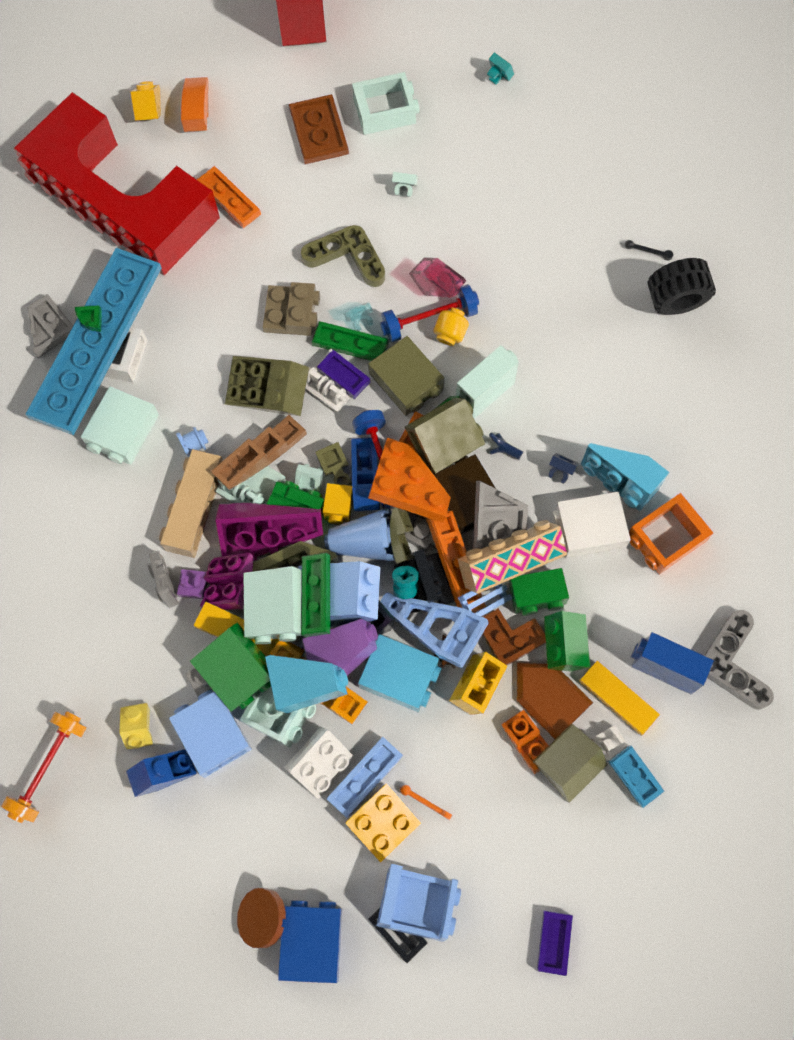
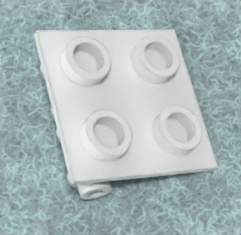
M330 349L315 367H309L305 389L338 413L351 397L346 394L345 389H340L334 384L333 380H329L327 376H323L317 371V366L332 351Z

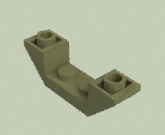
M300 541L254 562L252 572L288 566L296 567L302 563V556L321 553L330 555V563H339L335 552Z

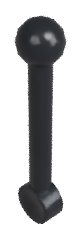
M632 240L625 242L627 249L635 248L660 255L667 261L671 260L674 255L671 250L664 252L635 244Z

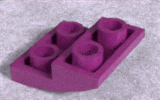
M251 553L213 558L203 578L210 585L204 593V598L200 604L201 608L205 602L223 610L243 608L244 573L253 571V555Z

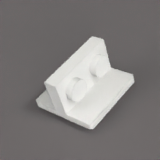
M320 727L284 768L316 798H320L351 763L354 756L328 729Z

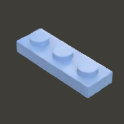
M382 737L328 796L327 800L348 819L400 761L403 755Z

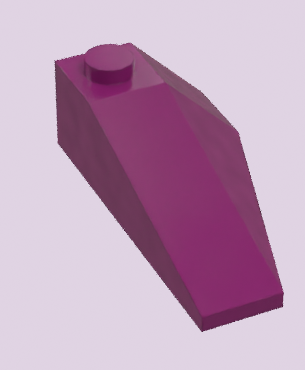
M256 503L219 504L215 519L221 555L229 556L251 553L253 561L263 554L278 552L279 548L300 541L305 542L323 535L321 509Z

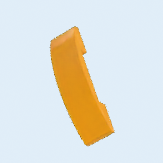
M278 641L269 654L307 660L301 653L283 641ZM346 686L347 695L320 703L345 721L353 724L368 702Z

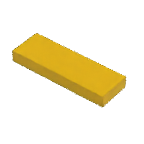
M598 660L579 680L583 686L641 736L660 715Z

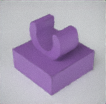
M181 569L177 595L185 598L203 599L207 587V581L203 579L206 572Z

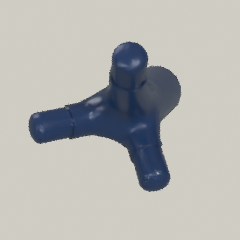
M491 432L489 434V437L498 445L497 448L490 450V454L506 453L517 460L520 459L523 454L522 450L506 442L500 433L494 435Z

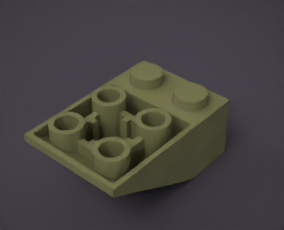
M233 356L225 405L301 416L309 367L287 360Z

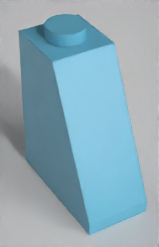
M274 655L265 657L275 707L278 711L290 713L347 695L346 686L348 685V678L341 667L332 663Z

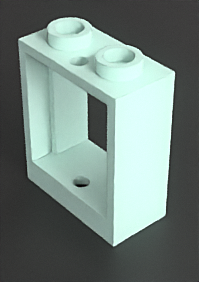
M405 72L352 83L353 100L363 135L416 124V114L420 112L417 99L413 100L412 81L407 80ZM398 91L403 92L407 106L370 114L366 98Z

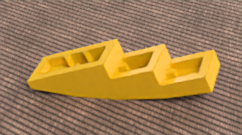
M205 602L193 626L218 638L237 622L244 630V619ZM279 638L271 639L270 644L256 645L265 656H268L278 643ZM285 642L303 655L304 649L290 642Z

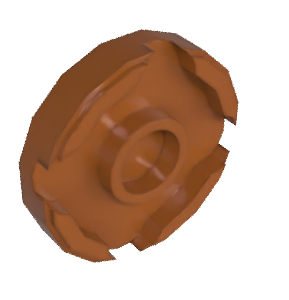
M254 888L245 895L237 913L239 934L245 944L252 948H269L278 941L284 927H281L283 919H286L283 900L277 892L267 888Z

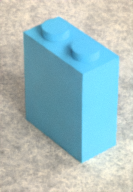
M379 634L376 641L377 649L368 659L358 683L359 688L419 713L421 706L426 708L432 692L428 691L431 681L436 683L442 668L438 666L439 658Z

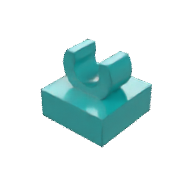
M494 52L489 58L491 65L487 73L490 77L489 80L495 85L499 83L502 77L510 81L514 76L512 65Z

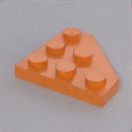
M387 438L368 498L443 523L451 497L412 445Z

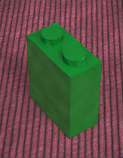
M238 622L228 628L190 660L191 664L231 712L238 706L243 710L255 700L252 695L256 691L260 690L261 693H264L271 687L266 656L252 639L244 637V630Z

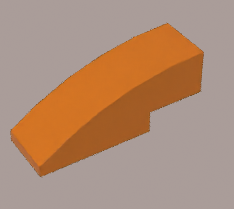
M208 77L185 78L181 102V122L184 132L207 131V117H209Z

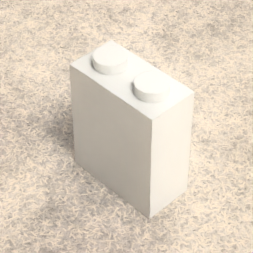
M619 492L557 502L555 511H552L553 524L561 526L567 551L565 558L626 548L631 541Z

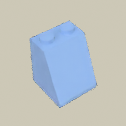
M361 561L330 563V627L336 628L359 619L366 621L378 620L380 567Z

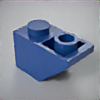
M186 749L143 759L126 771L135 797L157 792L197 774Z

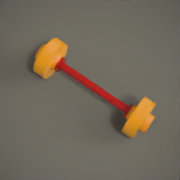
M66 711L64 716L57 712L53 714L50 722L59 726L56 731L59 735L25 795H20L18 800L6 796L1 807L9 811L7 815L9 818L20 823L24 819L30 822L35 821L39 811L30 806L33 802L30 798L64 738H69L71 733L82 738L87 728L79 724L81 718Z

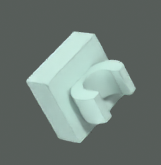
M393 172L392 182L398 183L395 186V195H399L400 188L405 186L408 188L407 196L411 197L413 194L411 185L417 186L418 176L415 174Z
M299 464L296 469L295 484L300 487V490L305 492L314 490L320 493L323 478L322 468L316 469L309 467V464Z

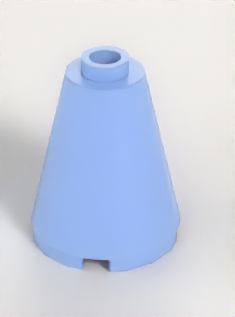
M383 509L330 528L328 534L324 536L326 549L342 556L385 561L395 560L394 555H392L390 521L388 517L392 514L391 510Z

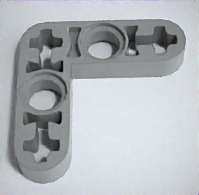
M737 610L728 617L704 656L716 660V667L723 671L726 667L730 670L724 675L723 679L720 678L723 672L718 669L710 671L707 678L750 707L763 709L773 702L774 694L772 689L732 662L754 625V619L749 612ZM741 617L744 619L743 624L745 626H742L735 634L731 631L737 625L736 620ZM727 637L732 640L734 647L731 651L721 648V638ZM731 674H738L742 677L743 685L741 688H735L730 684L729 678ZM751 683L753 686L749 689L755 693L762 691L764 693L762 697L765 699V701L762 700L760 702H757L756 694L749 691L745 695L743 691H745Z

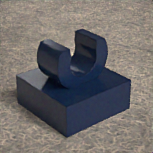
M555 453L549 465L553 466L549 471V478H552L556 471H560L563 473L561 483L564 484L568 480L569 474H574L579 463Z

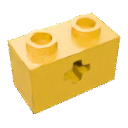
M487 652L472 655L449 701L470 715L483 714L507 665Z

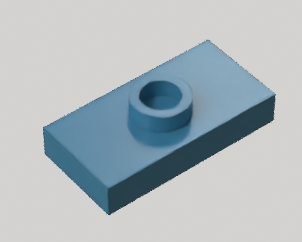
M628 745L607 761L640 807L644 808L665 792L631 745Z

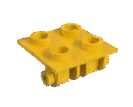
M384 784L345 822L380 863L421 824L387 784Z

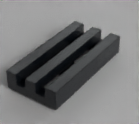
M379 908L369 918V921L402 959L408 963L428 942L423 937L414 935L420 942L415 946L403 932L395 931L410 948L411 952L407 955L385 928L376 926Z

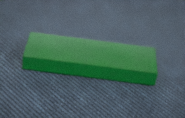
M321 321L318 322L312 340V346L327 350L332 349L338 353L369 361L374 360L385 352L389 343L388 338Z
M321 553L302 556L301 635L310 637L330 634V555Z

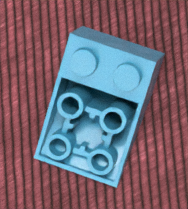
M592 443L588 445L580 464L588 475L596 476L610 492H619L626 505L639 511L659 491L670 473L649 456Z

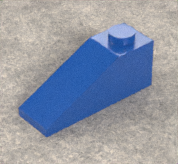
M372 438L351 439L354 511L380 510V502L368 498L378 468L377 452Z

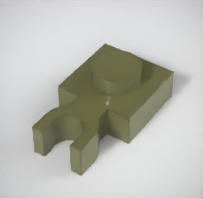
M339 442L315 452L325 476L333 474L334 484H338L339 478H345L348 485L352 484L349 475L343 471V468L348 467L349 464Z

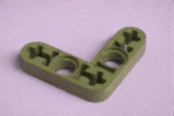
M358 225L348 226L312 241L301 249L302 262L307 267L314 268L350 253L367 285L379 287L385 281L384 266L364 229ZM351 235L359 237L360 245L357 246L355 239L351 238ZM336 242L340 247L332 251L327 248V245ZM312 252L316 257L311 258V256H308V253ZM361 252H368L371 254V257L368 260H361L358 255ZM371 266L373 267V271L375 272V274H378L379 277L375 278L373 275H371Z

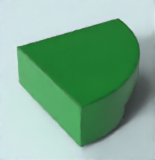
M100 305L75 307L76 316L85 328L101 332L102 309Z

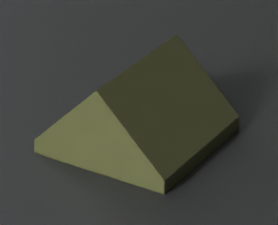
M570 724L533 761L568 803L608 765L602 748L574 724Z

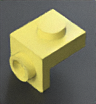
M143 703L121 707L119 733L125 748L134 749L152 745L153 738L149 731L150 709L148 704Z

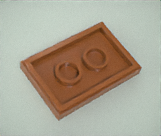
M332 94L289 104L290 114L305 164L349 154Z

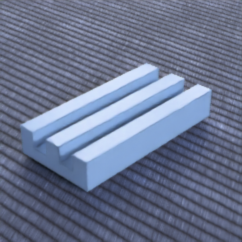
M502 583L495 586L496 590L468 604L467 599L477 593L469 591L458 597L462 607L471 611V609L499 594L500 599L475 612V614L480 616L513 598L511 594L507 595L506 590L508 588L506 585H502Z

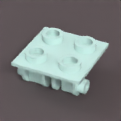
M267 466L230 490L221 483L215 492L232 503L267 504L276 482L282 483L286 477Z

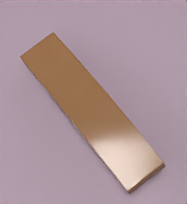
M288 415L273 429L270 426L266 428L253 441L248 438L215 467L211 473L230 490L270 465L306 436L307 432L296 420Z

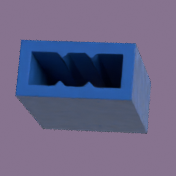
M653 632L646 639L642 637L631 654V658L635 659L632 664L633 668L690 695L704 686L714 660Z
M291 900L290 906H284L286 919H283L282 922L284 929L281 935L278 981L338 983L342 909L336 908V902H319V908L308 907V901Z

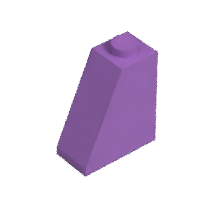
M359 619L330 629V634L304 638L303 643L307 660L332 663L341 667L348 676L377 649L375 640H378V634L373 624L364 619Z

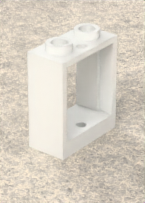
M131 327L125 339H128L121 363L120 365L111 364L105 375L107 378L134 383L147 338L141 328Z

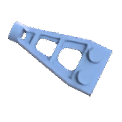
M389 592L381 599V603L400 625L439 658L460 668H463L489 624L486 618L460 607L434 602L428 603V601L413 598L400 599ZM412 609L428 612L421 626H417L407 619ZM436 618L450 619L455 623L445 640H438L429 631Z

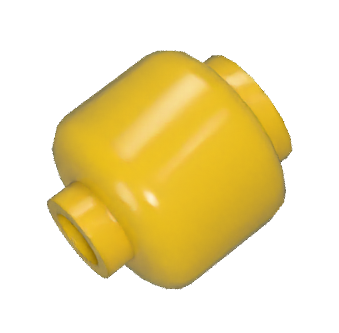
M451 308L450 311H442L433 328L437 336L436 339L448 346L461 343L469 326L468 320L463 317L465 313L456 308Z

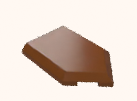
M517 663V702L554 740L593 704L562 671L548 669L547 664Z

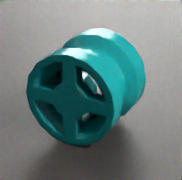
M401 566L393 571V593L396 597L410 599L418 594L419 584L417 581L419 579L418 571L415 568Z

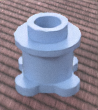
M193 427V431L181 436L180 432L176 433L188 457H190L192 449L200 450L203 448L206 450L205 444L209 442L202 429L197 431L196 427Z

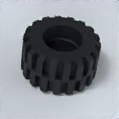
M685 258L668 263L656 270L647 281L655 311L663 315H676L692 311L704 305L716 293L708 263L701 258Z

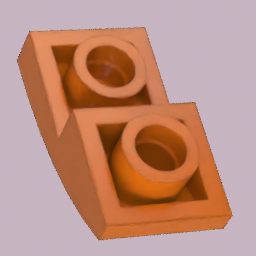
M522 710L501 725L535 775L540 770L533 761L549 745L540 735V730Z

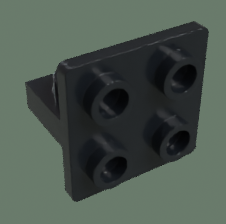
M424 549L413 552V560L394 565V570L401 566H410L418 571L419 580L417 583L419 584V592L413 599L439 604L455 602L438 553L425 556ZM412 609L410 614L420 612L422 610Z

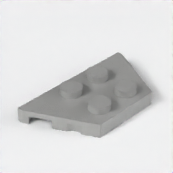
M476 481L473 549H482L489 546V543L493 540L511 537V534L517 530H527L528 505L481 481Z

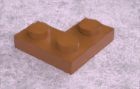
M499 608L483 616L488 620L489 624L482 635L496 659L505 665L515 662L546 644L545 633L535 618L512 630Z

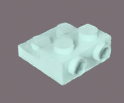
M270 687L264 693H261L260 690L255 692L253 696L255 700L247 706L239 721L290 748L293 743H297L301 739L303 734L302 726L306 719L312 718L315 714L316 704L290 713L278 711L275 707L272 687Z

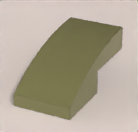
M399 508L392 509L390 522L391 545L396 564L413 559L405 534L414 531L407 511Z

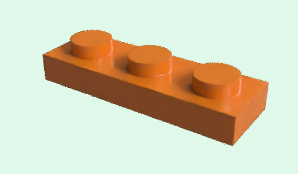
M215 166L197 179L213 191L215 201L243 229L261 215L260 209Z

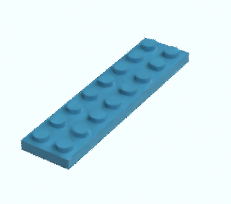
M119 248L114 250L85 306L100 305L102 309L101 332L85 328L77 318L26 412V416L29 419L71 435L75 434L162 269L160 263Z

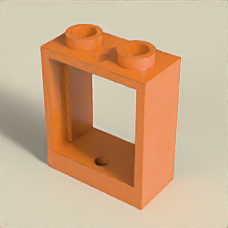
M681 493L637 522L629 530L630 544L636 550L639 549L645 556V562L648 567L656 570L659 575L707 542L714 534ZM671 511L693 540L665 559L643 529Z

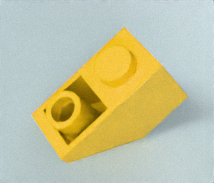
M153 81L140 82L131 91L135 121L158 119L161 116L160 85H153Z

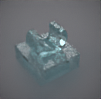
M369 302L343 313L347 322L353 321L356 331L362 330L359 325L361 319H365L368 326L373 325L372 318L367 315L373 312Z

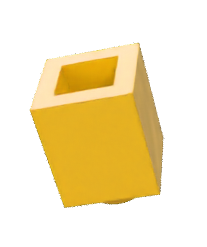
M327 483L323 507L324 520L333 525L350 522L353 504L352 486Z

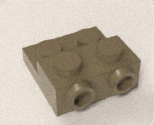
M291 282V287L268 285L263 332L311 336L312 327H317V312H314L315 305L319 306L320 291H316L315 284Z

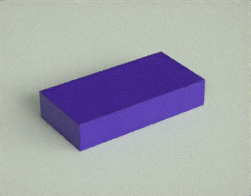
M334 350L317 366L318 372L323 376H327L329 380H333L334 384L340 389H345L346 394L354 400L371 383L367 375Z
M543 911L537 971L567 976L573 915Z

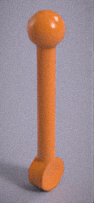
M403 785L400 788L402 795H409L444 818L451 819L452 814L413 792L409 785Z

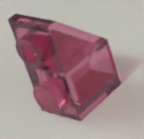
M424 257L409 273L424 296L451 298L460 292L461 286L466 282L463 276L438 258Z

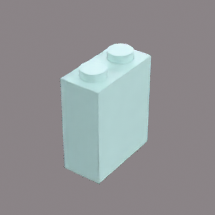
M501 345L457 382L456 396L470 403L473 408V418H476L515 383L518 359L512 351L506 350Z
M109 386L81 438L89 451L98 455L102 452L108 455L110 460L118 464L125 462L131 465L159 414L154 404Z
M290 566L244 573V637L255 640V644H270L271 639L279 638V641L289 642L295 641L296 636H302V570Z

